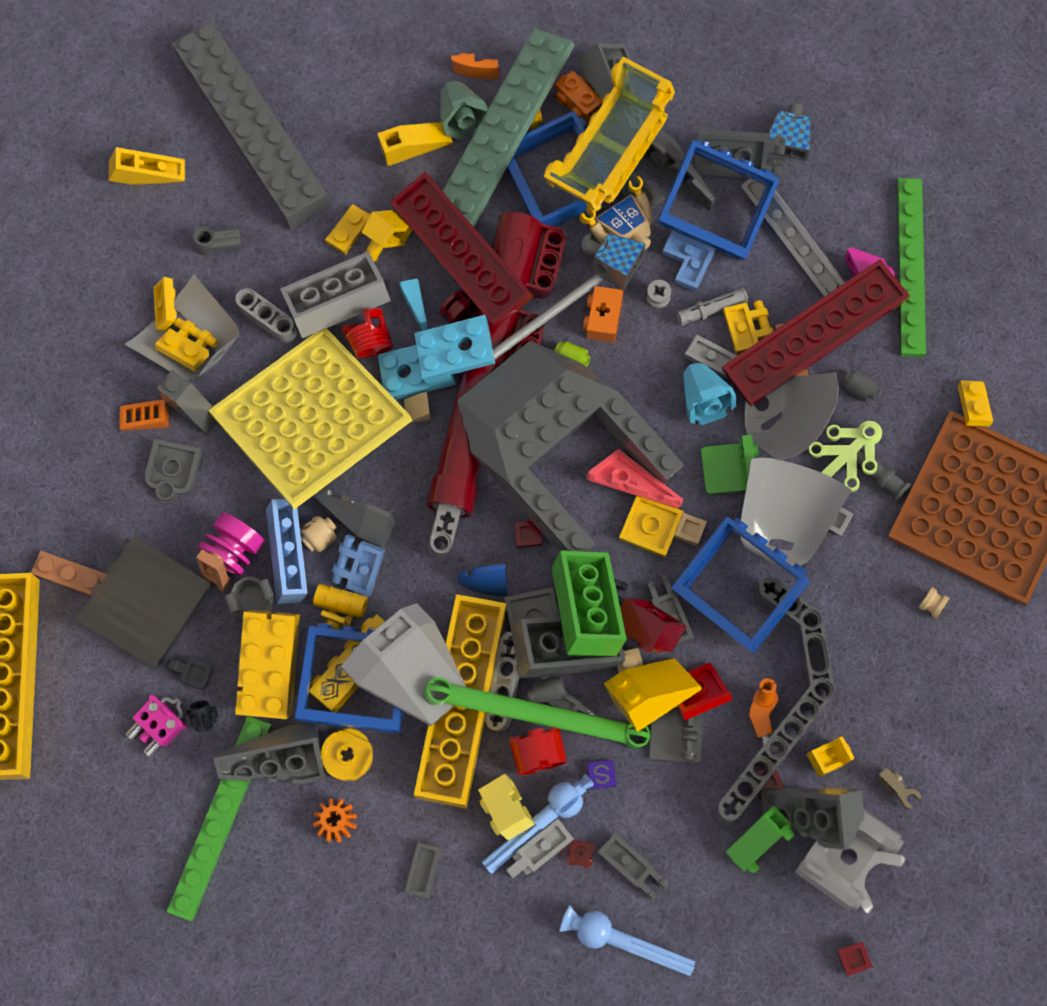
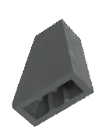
M171 370L156 389L172 411L204 434H207L216 424L215 419L208 411L213 406L192 383L174 370Z

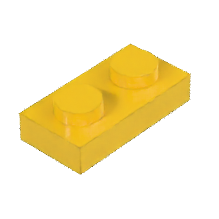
M352 204L325 239L326 243L346 255L362 234L365 226L364 221L369 214Z
M163 277L153 287L156 330L165 331L175 322L177 316L174 309L175 289L173 288V279Z
M961 380L958 385V391L966 426L990 427L993 417L985 383L983 381Z

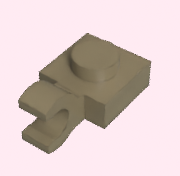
M885 768L876 777L894 797L896 796L899 799L901 805L907 810L912 807L907 801L908 795H912L917 801L922 798L917 790L905 789L906 786L902 783L904 781L903 778L893 769L890 771L888 768Z

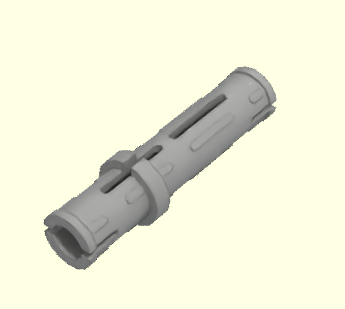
M742 287L705 302H696L694 306L677 311V320L681 326L695 320H705L707 316L723 311L725 307L748 302V295Z

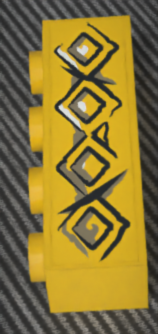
M376 614L373 619L370 617L363 623L361 632L367 633V629L376 630L385 621ZM348 640L342 654L339 657L337 655L334 656L327 665V671L322 676L320 674L316 676L310 684V694L331 712L336 713L358 689L355 682L341 669V665L361 642Z

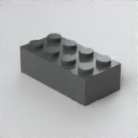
M560 616L521 619L511 628L520 678L614 670L626 661L623 646L617 656L567 655Z

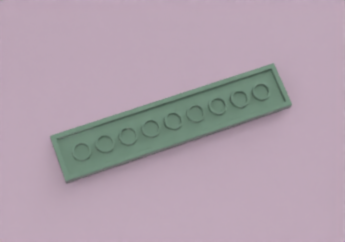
M535 28L532 30L490 105L488 112H486L444 187L443 192L473 227L575 45L572 40Z

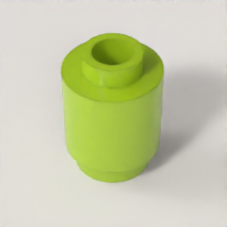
M560 341L554 350L582 363L586 367L590 362L591 357L588 356V350L566 341L563 343Z

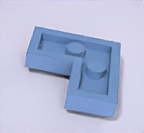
M672 231L662 254L683 263L675 278V284L697 292L716 248Z

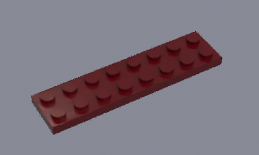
M426 171L389 201L495 328L500 326L533 298L530 291Z
M879 259L722 366V371L749 406L752 407L909 299L910 295L881 259Z

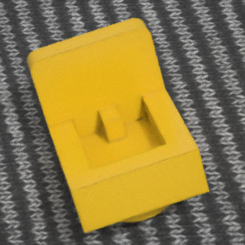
M843 736L837 737L830 743L806 754L818 777L832 772L854 759L851 749Z

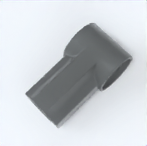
M202 226L193 233L197 251L202 255L208 256L218 250L242 248L239 226L219 229ZM203 239H210L207 243H201Z

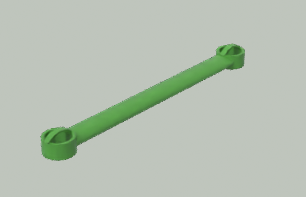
M442 677L431 679L424 689L425 699L432 705L439 706L445 703L622 742L631 749L643 747L650 739V731L647 726L637 732L634 729H630L633 726L629 723L450 684ZM439 683L442 684L444 687L430 684ZM429 691H440L447 695L445 699L437 700L431 696ZM629 735L642 736L644 740L642 744H636L630 740Z

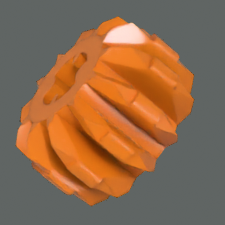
M329 798V807L324 803H320L319 806L324 811L322 813L314 812L313 815L320 818V820L313 822V826L315 828L321 827L317 835L322 837L326 834L327 842H331L335 835L336 842L341 843L342 833L347 838L351 837V834L347 831L348 827L356 829V824L350 821L355 820L357 814L350 813L353 809L351 804L344 807V799L340 798L337 805H335L334 799ZM334 814L339 818L341 817V820L337 821V826L335 827L332 823H329L330 820H333Z

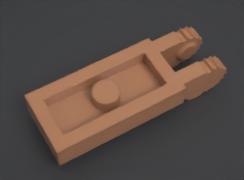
M201 550L196 559L205 582L210 585L215 583L220 591L225 592L231 584V577L226 573L222 557L214 552L209 554Z

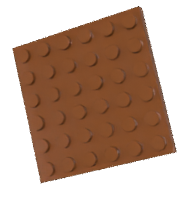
M950 410L887 539L1026 606L1047 564V456L985 426H966L965 417Z

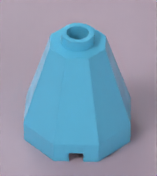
M693 363L683 372L686 411L690 423L695 424V420L699 422V425L714 422L724 418L729 407L731 411L736 407V395L732 387L706 364Z

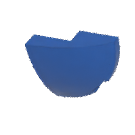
M505 564L477 567L471 571V576L467 577V571L457 576V583L467 589L487 595L507 596Z

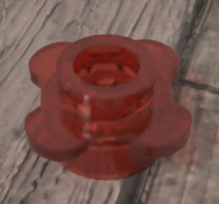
M578 840L571 841L570 856L567 857L568 864L571 866L578 864L583 865L584 868H590L593 864L591 857L595 851L594 844L591 842L586 844ZM582 851L584 855L579 856V852Z

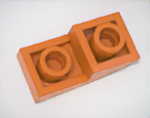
M461 53L451 56L452 68L455 73L477 79H499L498 59H484L475 62L474 54Z

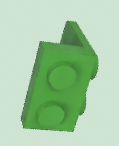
M742 435L739 444L707 446L701 449L707 494L746 492L751 459L758 457L757 442L753 443L752 435Z

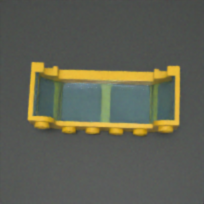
M622 57L620 62L613 66L611 76L614 88L604 97L599 111L592 115L585 132L578 136L573 150L567 153L563 162L556 160L549 163L544 175L549 186H555L584 202L588 208L595 212L601 209L603 201L607 203L614 201L666 122L668 114L664 112V108L668 101L673 99L675 93L671 81L625 57Z

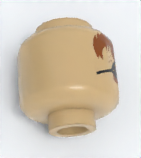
M314 516L301 527V541L311 552L314 550L322 552L336 540L334 530L337 527L328 517L323 519L320 516Z

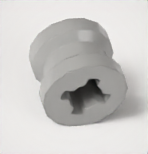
M655 280L648 286L647 302L656 309L666 307L670 302L671 287L666 281Z

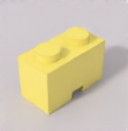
M506 774L479 789L483 798L480 800V804L487 814L490 813L493 819L490 824L497 835L501 834L509 841L535 825L525 806L522 807L519 801L522 798L514 782Z

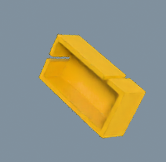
M259 610L244 612L238 686L243 687V689L237 691L235 715L287 719L292 716L300 614L281 612L273 614L270 611Z

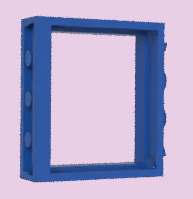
M575 110L525 134L507 166L530 215L541 223L553 227L586 212L588 208L586 203L579 199L546 216H542L514 158L569 131L575 130L577 136L585 132L587 129L586 122L583 118H578ZM594 143L586 154L603 185L609 176L605 171L607 165L602 155L597 156L595 150L598 147Z
M693 140L686 149L655 223L712 246L716 250L736 259L745 260L780 179L774 177L775 174L771 173L768 169L762 168V170L754 168V164L746 159H740L739 161L732 158V154L726 150L719 149L717 151L710 148V143L706 141ZM694 154L765 185L741 245H737L668 214Z
M727 516L671 589L745 648L755 653L811 580L805 576L808 571L799 564L795 563L792 566L785 560L788 556L777 547L773 551L766 546L768 541L757 532L754 535L747 532L746 529L749 527L739 518L733 521ZM733 531L798 580L753 638L689 589Z
M317 623L316 627L309 626L295 719L301 722L400 734L403 711L395 706L392 720L306 709L317 637L362 642L375 631L374 629H367V633L357 632V628L342 626L341 630L331 629L332 625Z

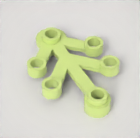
M874 421L863 422L858 428H840L838 425H831L827 428V437L831 441H837L840 438H856L850 445H822L820 442H813L809 447V454L813 458L838 456L821 472L830 477L847 463V478L844 481V485L848 487L847 483L850 480H854L857 483L854 488H850L851 492H855L859 488L857 452L864 445L865 461L862 464V470L867 475H872L877 471L875 444L881 440L882 429ZM833 429H836L839 432V434L835 437L829 434V432ZM867 429H872L874 431V435L867 436L865 434V431ZM818 446L821 448V451L815 454L812 452V448ZM872 463L875 468L869 471L865 468V465Z

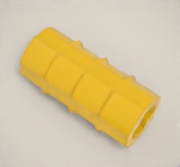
M319 584L313 603L314 606L325 608V610L328 609L349 615V617L354 616L362 619L367 609L368 597L348 592L344 589H337L333 586Z

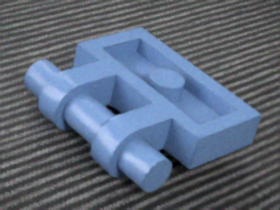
M345 535L344 542L340 543L338 552L340 555L338 561L334 563L332 569L334 573L332 582L341 584L344 577L348 579L346 589L369 597L372 594L385 549L365 541L360 542L357 549L353 546L355 537ZM349 557L355 559L352 569L347 566Z

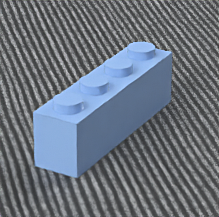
M273 499L266 509L276 604L301 603L307 595L298 510L297 508L293 509L285 499Z

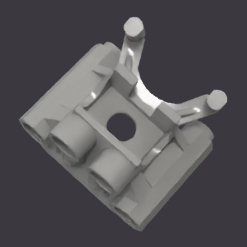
M863 809L864 818L849 849H852L857 854V860L854 864L847 865L841 860L843 850L824 848L818 845V841H816L795 873L846 910L850 911L853 909L855 912L859 910L868 914L873 909V906L865 889L867 873L878 864L902 866L905 863V858L902 855L896 854L904 843L900 839L902 835ZM879 847H881L886 852H881L877 850Z

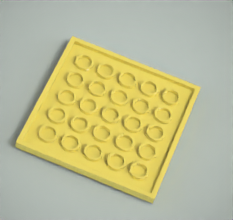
M327 328L308 337L208 410L215 421L293 509H296L412 421L411 416Z

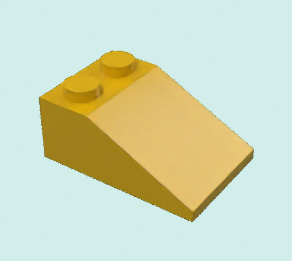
M675 658L625 669L604 683L615 706L637 732L701 690L700 685Z

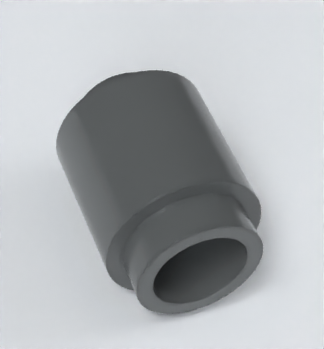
M850 369L842 382V386L846 388L847 392L865 402L869 399L874 400L880 390V387L877 386L878 380L860 370Z

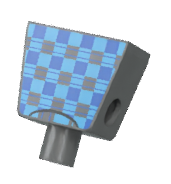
M792 103L789 105L788 112L778 111L769 131V139L784 137L785 152L784 154H769L807 161L810 151L811 118L802 115V105Z
M608 234L602 244L589 240L584 253L594 257L592 267L594 273L618 288L625 290L643 260L646 244L622 236Z

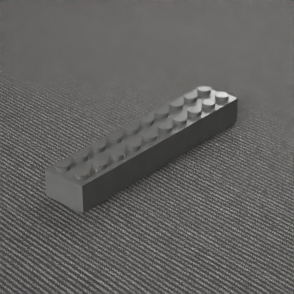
M212 21L173 42V48L181 64L290 230L331 207L327 193Z

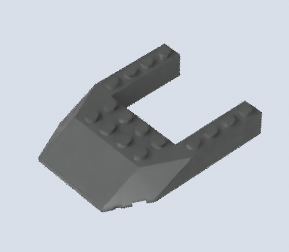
M532 341L525 344L457 400L459 411L463 418L464 429L469 439L471 454L558 552L560 550L587 552L595 542L530 469L593 415L597 417L640 466L663 484L684 466L681 460L615 388L582 363Z

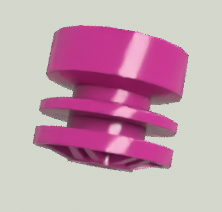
M221 512L212 525L220 535L217 537L207 533L205 539L212 546L205 542H200L197 548L209 554L210 552L218 554L223 559L226 572L242 576L244 569L237 562L245 566L250 564L247 557L243 555L244 551L256 555L265 540L242 521L228 513Z

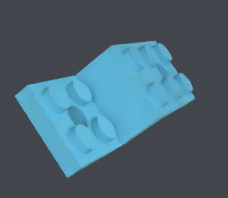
M485 315L415 333L416 345L378 354L383 388L395 400L456 385V373L495 364L488 321ZM465 340H471L472 346L466 351L461 350V344ZM405 367H410V375L406 378H401V370Z

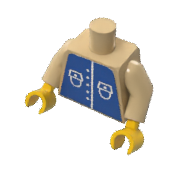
M636 177L639 183L637 188L632 186L630 180L628 182V189L636 194L635 197L632 194L596 218V212L590 208L586 209L590 218L585 217L583 213L580 214V221L591 226L589 229L601 244L608 234H614L646 244L645 249L649 247L651 241L648 237L651 234L650 225L653 223L652 208L646 194L641 191L643 186L641 177Z

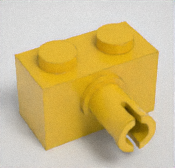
M394 210L372 212L366 217L364 221L365 226L362 230V233L372 239L364 253L369 251L375 262L378 260L383 248L404 246L413 229Z

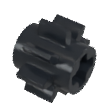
M206 700L192 703L190 709H187V715H185L187 726H193L197 732H205L212 729L214 723H217L216 718H218L216 706L210 707V703Z

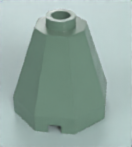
M454 80L446 83L441 89L440 117L446 136L458 140L466 139L464 134L473 132L474 136L486 112H488L484 100L461 82Z

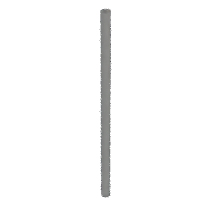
M595 274L493 348L494 360L605 279Z

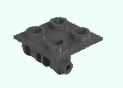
M671 709L651 723L649 759L701 763L703 713L684 720L679 710Z

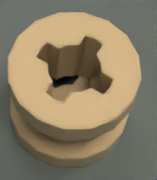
M931 587L918 608L929 611L931 616L936 619L948 602L949 597L946 595L941 596L937 593V589Z

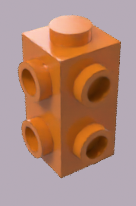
M573 70L567 75H562L556 82L555 97L562 106L566 105L571 112L575 110L578 118H583L586 125H588L592 115L597 113L602 106L603 100L589 87L587 80L582 75L578 76Z

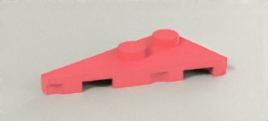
M617 449L587 473L586 479L677 509L682 506L684 500L620 449Z

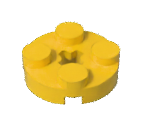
M344 729L337 733L334 732L325 740L322 746L321 757L326 771L335 779L356 781L370 769L373 762V748L367 737L355 729ZM351 748L354 757L352 760L348 759L347 762H344L341 752Z

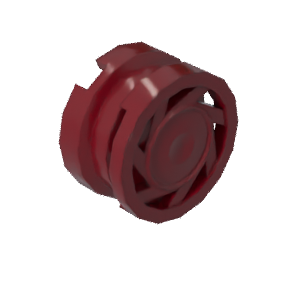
M459 290L443 303L439 312L443 318H448V322L451 324L469 319L475 312L473 307L477 306L471 299H468V295L464 290Z

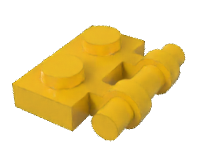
M762 300L753 303L755 310L749 311L747 303L723 309L736 355L741 354L757 343L758 340L763 339L774 331L769 325V313L767 308H764ZM754 320L759 321L760 330L755 331Z
M178 318L174 325L180 329L177 333L169 328L155 343V348L157 351L195 372L209 357V350L205 347L209 345L216 348L219 340L214 338L209 331H202L195 327L193 322ZM192 335L198 340L196 342H193L192 340L188 339V337Z

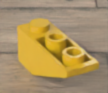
M442 122L402 125L377 133L380 147L388 166L453 144L452 138L446 136Z

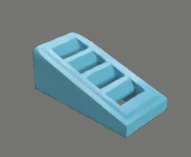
M412 279L400 282L401 293L419 328L422 331L428 330L419 281Z

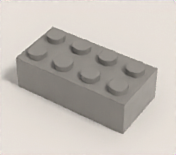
M369 251L280 288L302 338L363 313L365 308H375L391 301L385 283Z

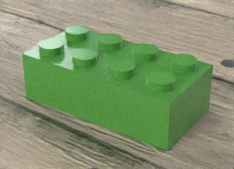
M560 550L552 566V573L567 655L617 656L626 641V635L609 553Z

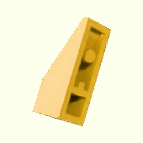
M116 147L109 159V181L131 185L184 182L185 159Z

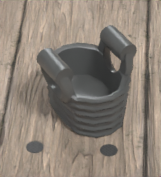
M253 576L242 577L235 582L231 593L224 596L230 614L240 618L242 621L244 612L248 610L273 612L274 594L267 579L261 580Z

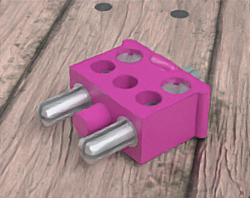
M150 695L148 702L133 717L136 723L126 732V736L132 740L143 728L145 731L140 735V740L146 743L151 737L153 738V741L143 750L144 754L150 757L160 745L166 747L182 729H187V724L181 719L183 717V711L180 708L182 702L178 698L175 700L168 697L160 699L155 695ZM164 701L172 704L177 703L176 708L179 716Z

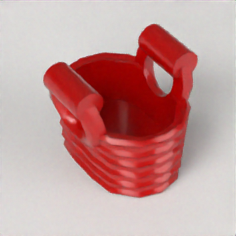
M365 308L363 310L365 323L343 326L342 332L357 358L378 357V354L386 353L393 348L391 336L389 335L381 308ZM370 318H378L379 326L375 327L371 323Z

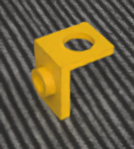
M322 610L320 614L326 624L332 625L331 629L338 630L342 626L350 627L354 617H349V615L339 617L336 611L329 610V612Z

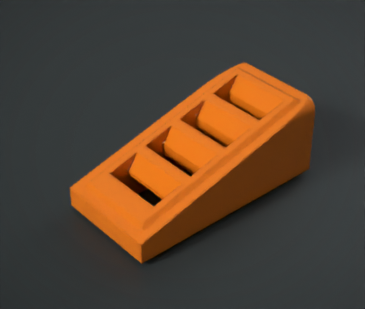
M164 400L120 406V430L169 428V407ZM155 410H158V418H154ZM137 411H140V421H136ZM145 411H149L148 420H145ZM127 412H131V422L127 423Z

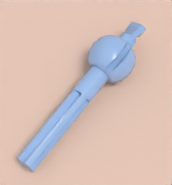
M584 774L580 781H576L573 785L568 782H560L554 785L547 797L549 804L532 818L535 825L509 841L506 840L484 859L482 863L491 874L517 853V850L539 834L558 816L571 818L577 815L583 805L581 795L586 792L587 788L594 785L587 774Z
M570 905L568 906L562 918L560 932L568 930L577 931L578 939L586 947L596 949L603 947L607 943L691 976L695 960L611 928L610 920L601 912H587L582 917L577 915Z

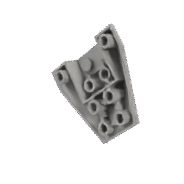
M417 603L400 609L367 636L341 665V669L358 687L429 726L433 725L454 705L444 703L438 706L430 704L424 696V689L428 682L433 678L442 677L450 684L466 687L435 621ZM439 683L430 684L444 687L442 684ZM429 691L431 696L437 700H443L447 695L440 691Z

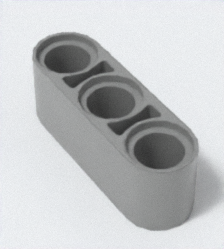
M249 288L241 289L236 294V303L240 312L282 343H290L295 340L297 330L290 316ZM248 300H252V301H253V302H252L250 305H248V306H244V305H243V304H244L246 301H248ZM266 313H270V314H271V316H270L269 318H267V319H262V316H263L264 314H266ZM285 326L290 327L288 331L280 332L281 328Z

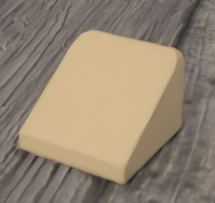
M427 392L404 399L405 410L412 419L410 423L431 420Z

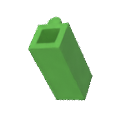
M773 806L726 853L744 872L748 869L751 873H755L759 869L755 861L781 836L787 840L794 836L793 831L790 829L793 825Z

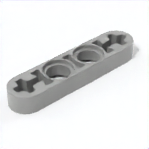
M507 632L503 634L499 641L490 693L497 694L500 688L506 687L509 692L508 697L516 698L520 676L514 646L512 648L508 646V641H513L512 633ZM505 654L514 655L515 659L505 657ZM507 662H511L513 665V672L509 676H505L502 672V667ZM486 713V725L494 731H504L511 724L512 718L500 716L503 718V721L497 724L494 721V717L500 715Z

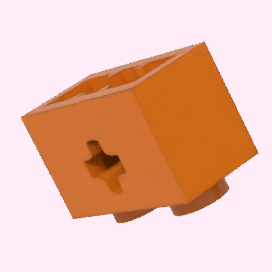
M595 286L594 293L589 294L587 308L591 309L590 315L585 316L583 330H587V339L615 343L623 301V290ZM601 312H606L604 317L600 316Z

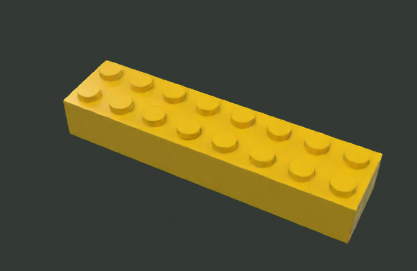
M32 573L0 574V780L30 779L40 580Z
M456 594L446 646L466 687L490 692L499 641L503 634L507 614L506 603ZM454 705L433 725H428L414 791L416 799L467 809L486 712Z

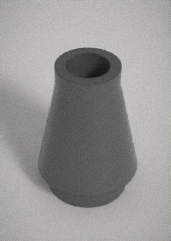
M552 675L532 690L527 691L530 701L535 703L563 699L562 696L568 694L560 675L556 677Z

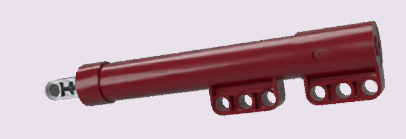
M506 212L499 218L492 249L524 284L534 298L544 299L550 295L555 285L566 236L561 229L543 224L533 216L519 212ZM549 239L556 240L558 245L551 244ZM548 260L553 266H547L543 261ZM538 282H544L548 287L542 288L538 285ZM478 309L477 317L484 315L482 311ZM519 309L497 328L487 319L492 349L539 315ZM545 323L537 331H533L495 359V364L462 372L437 472L432 478L426 506L436 512L427 545L428 553L436 559L444 558L450 551L459 518H469L472 516L478 492L477 482L482 466L471 454L469 439L464 429L463 418L459 411L457 400L529 341L540 345ZM470 340V344H469V348H468V349H470V347L472 346V341H471V340ZM444 517L448 518L449 523L446 530L442 529ZM434 541H443L446 545V549H436L434 547Z

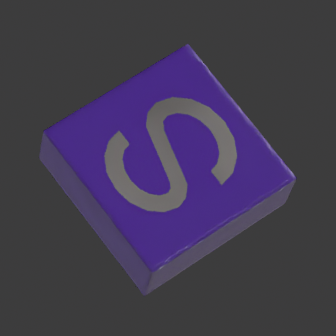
M613 760L587 763L589 778L594 783L590 790L616 787Z

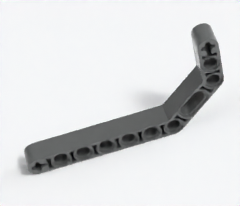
M767 577L761 580L755 592V598L760 605L772 613L790 589L777 579ZM768 589H770V590L772 591V592H770L769 594H766V593L764 592V591H767ZM778 596H780L781 598L777 603L775 600H777ZM798 597L792 604L794 611H787L781 618V621L797 633L806 692L717 805L715 817L723 825H731L739 818L834 694V683L822 615L801 597ZM803 619H811L815 626H807ZM807 643H814L818 646L822 666L821 672H816L811 668ZM815 688H822L826 692V697L818 696ZM800 707H807L811 712V716L802 715ZM784 727H793L796 731V736L787 735ZM769 746L778 747L781 755H772L769 751ZM753 766H762L766 772L765 776L756 775ZM744 785L748 787L750 796L740 795L738 786ZM734 801L737 805L728 816L725 815V809Z

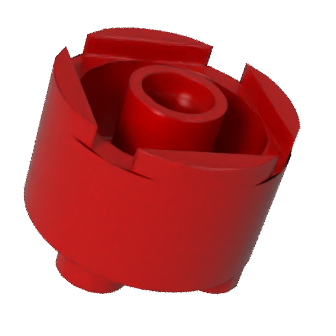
M543 728L529 731L528 736L525 738L524 735L509 739L515 767L519 776L534 774L536 771L553 769L567 763V756L559 728H549L544 730V732Z

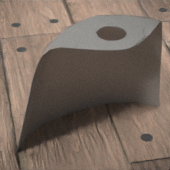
M193 274L187 285L174 299V308L181 312L187 320L193 322L198 329L209 331L214 338L219 340L213 356L206 359L194 372L157 351L155 343L166 332L156 330L154 321L136 337L124 344L169 371L174 370L183 378L189 380L199 377L217 364L239 335L238 327L195 274Z
M836 372L795 376L766 396L769 400V406L765 411H758L755 405L750 407L745 402V429L748 435H752L753 443L757 442L758 447L777 460L795 457L808 449L820 436L836 407L839 391ZM780 412L783 413L782 419L778 420L770 429L761 430V424L772 417H776Z
M753 458L750 462L741 521L749 526L746 531L751 535L757 532L768 541L766 546L772 551L776 547L769 545L771 539L793 542L794 545L791 551L779 550L788 556L785 561L790 565L794 566L795 563L803 565L817 551L852 490L826 474L795 463L773 458ZM740 536L745 548L768 562L778 565Z

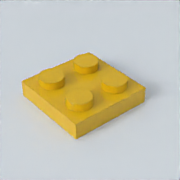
M636 496L619 540L665 558L684 511Z

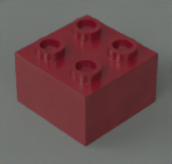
M626 597L620 607L626 638L630 640L633 638L639 642L637 646L648 653L652 651L662 653V651L672 652L687 626L648 600Z

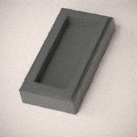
M417 841L403 891L404 894L429 900L442 847Z

